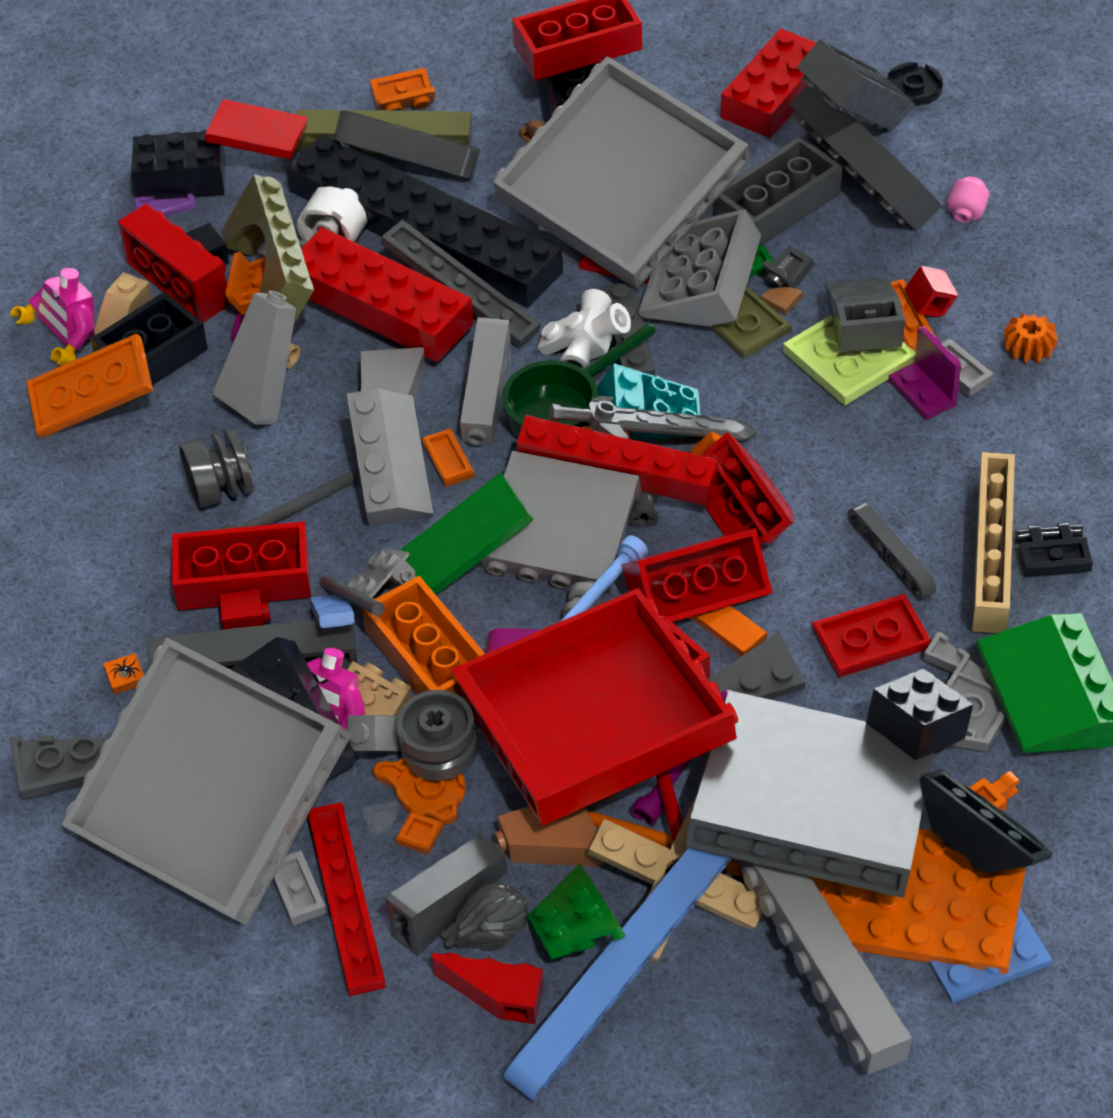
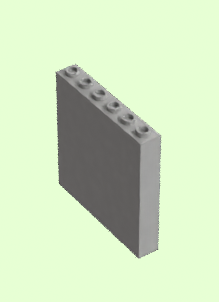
M607 56L600 64L593 67L589 77L581 85H577L574 88L570 98L554 110L551 119L535 131L531 141L516 152L511 163L497 173L493 184L498 199L637 290L750 162L749 144Z
M166 637L163 645L156 649L152 659L153 662L146 675L138 681L135 694L128 707L124 708L120 713L118 725L113 734L102 745L100 757L94 768L84 777L83 787L76 800L68 806L62 826L246 925L256 911L352 734L335 722Z

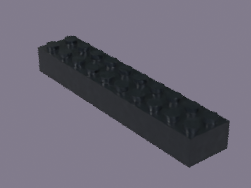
M322 134L286 167L289 192L309 201L319 187H335L342 190L349 188L357 193L358 201L366 212L367 224L364 227L365 229L382 237L403 220L506 298L526 308H529L563 273V252L561 247L327 135Z

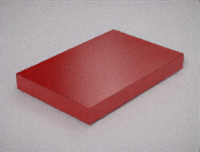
M223 99L205 133V141L291 160L308 125V117Z
M905 593L811 622V629L838 678L926 651L932 641Z

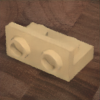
M352 661L348 668V671L355 673L359 678L358 689L361 692L365 706L364 715L398 716L403 705L410 698L414 697L409 693L412 688L411 686L395 677L391 682L382 678L385 672L369 662L363 667Z

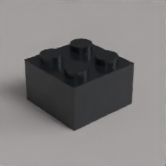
M920 669L874 688L866 723L917 760L965 739L974 704L961 696L959 692L941 682L932 673L925 669Z

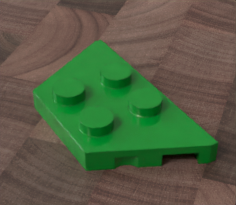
M581 864L575 867L527 916L552 959L569 955L574 951L595 947V941L593 940L595 938L611 934L616 941L626 937Z

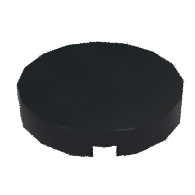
M917 62L899 64L888 73L887 79L915 103L914 106L929 104L938 99L942 93L943 78L940 72L930 65L925 64V67L918 66Z

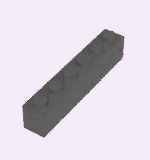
M301 620L292 623L265 624L263 626L244 628L234 627L225 630L149 637V668L153 662L152 659L156 649L163 645L166 637L228 669L276 637L295 641L306 663L316 658H322L326 648H336L343 651L342 668H349L352 661L357 663L354 623L353 625L322 628L317 620Z

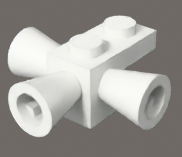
M588 289L582 294L580 312H573L568 317L557 322L552 321L543 328L537 349L542 354L550 355L568 347L559 361L568 362L584 369L590 364L591 359L607 353L613 335L627 333L630 330L631 319L629 313L619 303L611 305V298L605 292L598 289Z

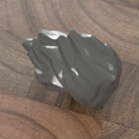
M484 884L469 896L466 903L458 911L456 922L448 929L441 931L442 938L446 939L444 942L445 947L449 949L457 945L458 948L473 947L481 948L483 951L498 950L507 944L514 935L525 929L528 916V899L524 898L519 891H516L508 884Z

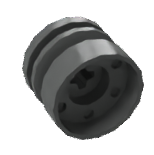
M233 428L224 430L225 445L218 433L211 434L212 449L207 450L201 438L179 444L184 472L199 508L221 502L220 487L225 486L231 498L238 497L237 481L244 494L253 492L250 460L243 443L239 440Z

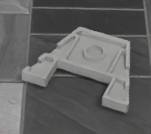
M938 631L924 653V661L953 673L946 685L959 692L961 696L974 704L965 739L950 746L988 752L1006 722L1007 717L986 668L982 670L970 660V655L962 648L956 649L948 642L949 638Z

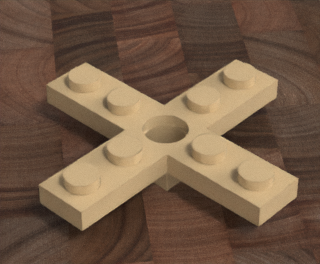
M696 797L671 849L604 819L589 848L588 854L652 884L649 896L665 877V873L676 864L689 848L685 847ZM721 873L695 904L753 931L763 913L759 904V898L754 889H749L745 884ZM669 937L658 949V951L653 955L650 961H653L655 963L658 962Z

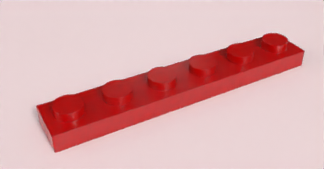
M339 802L312 808L308 817L349 996L386 988L385 979L343 804Z

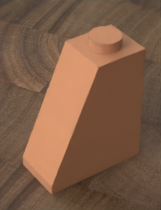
M529 806L498 816L499 830L494 832L495 841L507 852L510 862L570 866L581 864L587 867L604 865L603 861L588 854L597 831L586 807L544 826L540 824Z

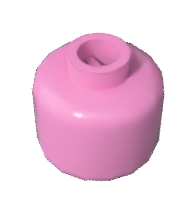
M967 176L955 181L946 202L948 212L953 215L956 221L969 223L970 220L982 218L990 197L989 190L985 183L976 177Z

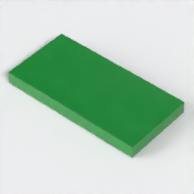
M500 472L400 551L410 554L405 561L415 570L416 577L420 576L434 594L437 595L534 519L507 479Z

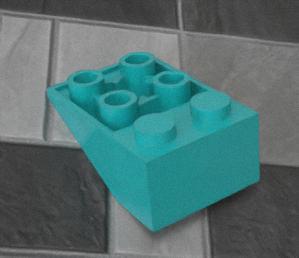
M613 363L597 386L598 397H613L612 404L615 407L700 415L698 389ZM629 431L630 439L632 440L695 437Z

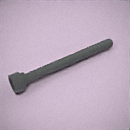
M352 471L347 472L241 526L237 524L231 526L228 524L220 529L274 524L354 484L357 481V475Z

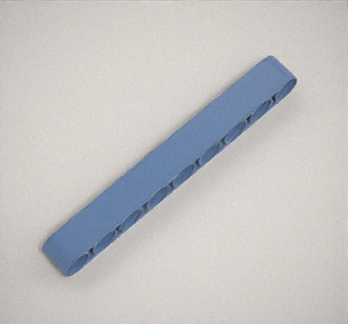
M688 848L622 928L626 937L611 941L509 1065L503 1078L531 1101H534L540 1088H546L732 858Z

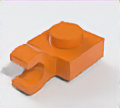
M1009 771L992 784L984 777L969 788L986 798L1001 811L1007 809V799L1019 792L1015 786L1020 783V780Z

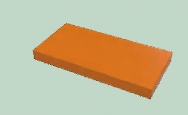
M134 334L26 381L35 430L39 437L54 434L153 391L142 338L138 334Z

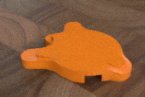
M402 757L397 762L382 761L374 766V778L394 790L397 801L409 814L412 811L441 821L443 825H450L456 821L458 817L457 809L465 794V778L463 774L453 779L442 781L425 780L411 773L403 763Z

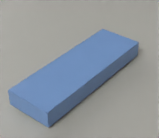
M336 594L310 598L311 610L320 627L329 628L353 625L355 623L354 612L346 599Z

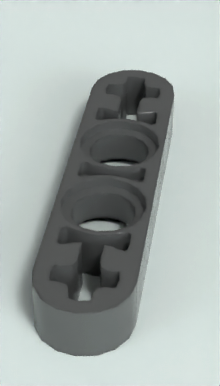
M863 502L848 509V519L852 527L870 547L874 546L880 553L878 556L888 568H893L899 574L897 578L917 601L935 594L936 585L932 575L868 503Z

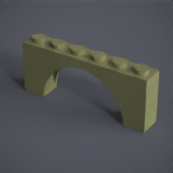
M254 174L222 229L224 241L227 248L254 256L258 248L265 241L266 262L259 293H268L271 290L283 294L287 298L286 302L296 308L295 323L314 291L281 183L272 177L264 178Z

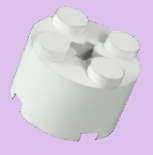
M319 187L301 212L297 221V230L304 241H309L323 227L355 242L367 224V216L363 206L358 201L357 193L349 188L342 190L335 187Z

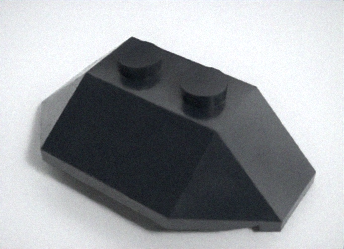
M941 769L922 774L919 782L931 831L942 839L946 847L958 851L966 857L970 865L976 870L988 874L1031 866L1051 858L1053 853L1036 836L986 798L962 782L951 778L952 776Z

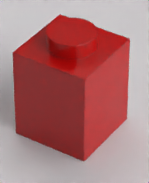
M924 266L918 268L904 288L918 314L934 317L944 316L959 296L945 270Z
M260 589L219 594L223 630L234 627L263 626L265 622H271L269 602H262Z

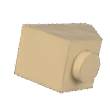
M123 272L105 293L95 326V335L152 300L149 282Z

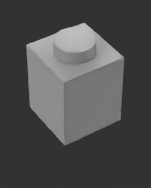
M348 716L347 731L352 734L349 742L353 750L401 751L396 722L398 716Z

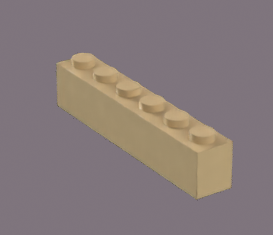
M981 453L978 478L972 632L999 633L1007 630L1010 611L1015 454Z

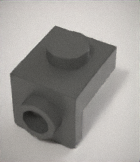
M788 245L774 264L767 260L762 264L768 274L766 279L777 288L782 286L796 288L815 265L811 257L791 245Z

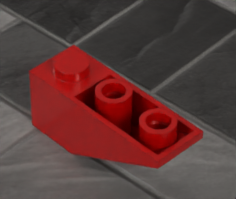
M433 953L432 963L436 977L498 1019L536 1025L544 989L543 968H536L527 963H520L518 965L502 963L492 958H467L456 953Z

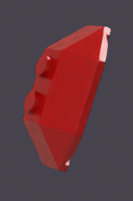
M727 431L703 452V456L717 459L716 482L709 505L705 506V508L724 535L756 528L760 545H764L773 541L794 522L793 511L763 468L731 433Z

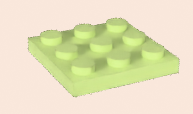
M831 315L783 343V352L844 406L888 380L890 374L915 363L916 352L904 342L901 347L840 352Z

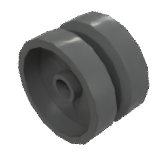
M425 691L410 698L400 709L396 722L403 763L411 773L425 780H448L466 772L475 761L478 747L472 708L463 697L451 691Z

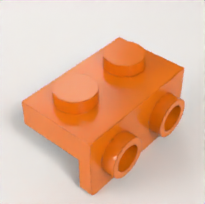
M426 67L370 80V88L377 110L403 111V109L409 107L424 109L435 100V89L433 86L431 87Z
M241 252L234 253L225 293L228 302L234 305L241 315L246 314L254 293H259L266 257L248 262Z

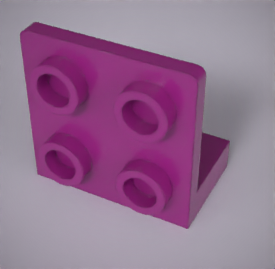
M922 326L917 330L915 363L890 374L888 382L926 421L957 406L961 363L955 354H951L941 344L940 339L935 334H932L925 326Z

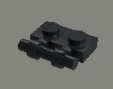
M1068 522L1057 523V526L1043 528H1040L1039 525H1028L1027 529L1015 530V541L1020 543L1019 554L1025 577L1092 571L1093 561L1087 538L1083 537L1082 524L1069 525Z

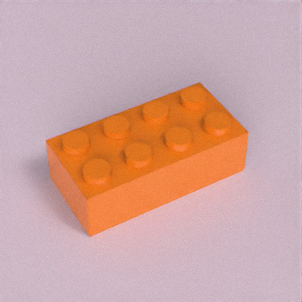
M420 576L375 599L385 607L382 615L375 616L362 609L365 632L407 684L412 687L411 689L416 695L431 690L451 691L457 694L451 669L485 654Z

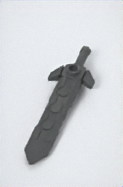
M599 396L591 399L587 409L561 407L560 405L552 404L549 407L548 414L552 421L588 422L590 428L594 431L628 438L624 431L703 438L711 431L721 436L728 431L739 441H746L757 435L755 428L738 419L615 407L612 404L613 397Z

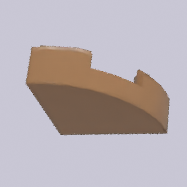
M530 120L519 129L518 135L529 143L535 131L539 127L544 126L545 123L540 120Z
M779 287L766 291L760 298L775 311L786 315L803 298V291L791 287Z

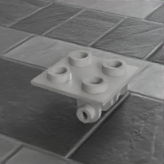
M388 548L378 550L369 559L368 564L370 566L362 575L355 576L348 583V586L373 598L386 582L401 585L416 577L415 570L405 561L410 554L405 551Z

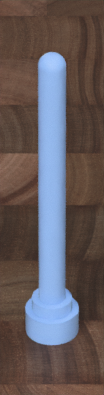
M627 536L618 547L619 551L617 552L618 557L561 621L590 609L623 572L621 564L644 558L648 554V549L644 542L636 536Z

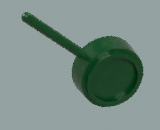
M646 324L584 369L564 361L546 360L529 364L516 371L506 382L502 393L508 426L513 435L518 439L526 415L552 421L548 415L549 407L552 404L560 405L561 407L587 409L591 399L598 397V389L593 377L654 335L656 331L653 324ZM569 420L554 421L580 428L589 426L588 422Z

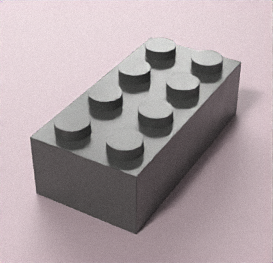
M798 137L736 177L713 203V217L745 209L761 233L759 247L841 192L842 165L802 137Z

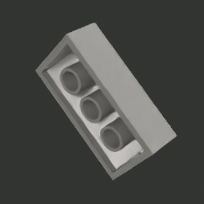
M380 388L347 393L369 526L434 516L413 396Z

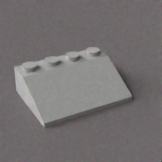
M742 209L698 220L651 273L638 312L639 315L644 318L702 326H713L735 321L761 238V233L747 211Z

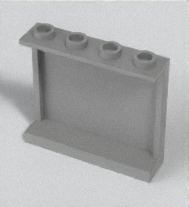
M512 451L504 477L534 520L481 560L483 568H486L489 573L496 576H504L505 573L515 574L521 580L530 583L537 582V579L549 581L552 586L559 589H568L569 586L577 582L594 584L618 557V547L623 541L633 504L638 502L640 498L641 485L639 476ZM611 585L604 593L611 594Z

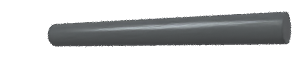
M323 575L320 578L319 582L323 588L375 616H380L384 613V605L329 575Z

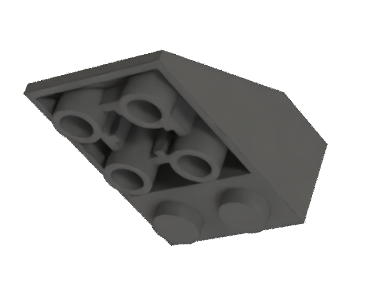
M887 277L825 282V290L840 352L901 347L903 345L905 319L899 296Z

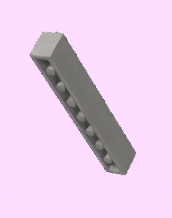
M732 858L731 861H737L741 868L746 886L749 889H754L757 894L763 914L766 917H771L776 925L779 940L783 945H788L793 953L798 971L801 974H806L809 979L815 999L818 1003H823L828 1010L832 1027L837 1033H842L847 1041L848 1051L853 1061L860 1063L865 1073L869 1075L907 1060L912 1037L811 877Z

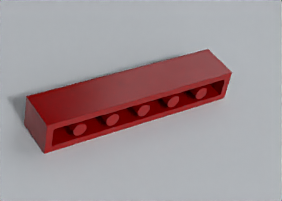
M528 415L525 416L517 440V452L639 476L641 491L703 506L709 505L716 482L717 459Z

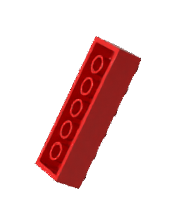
M322 227L301 247L314 289L309 300L407 348L424 347V356L435 362H438L474 324L471 297Z

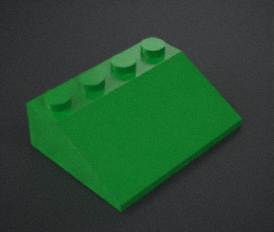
M1082 613L1049 615L977 640L975 645L1021 753L1096 749L1113 746V680Z

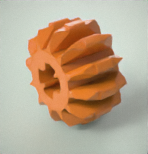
M1035 312L1032 316L1021 313L1019 318L1011 317L1003 335L1006 353H1012L1013 360L1024 357L1025 364L1028 363L1030 358H1033L1038 364L1042 357L1049 359L1057 346L1058 337H1056L1055 324L1049 323L1047 316L1037 317Z

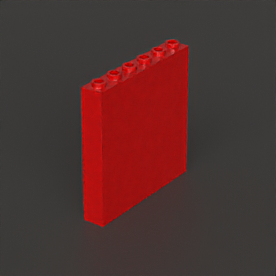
M639 588L451 669L457 695L463 697L472 708L475 723L542 826L737 739L735 723L738 722V716L731 703L725 704L717 684L714 681L709 682L707 680L701 663L698 660H692L686 643L683 639L677 640L668 619L662 620L653 599H647Z

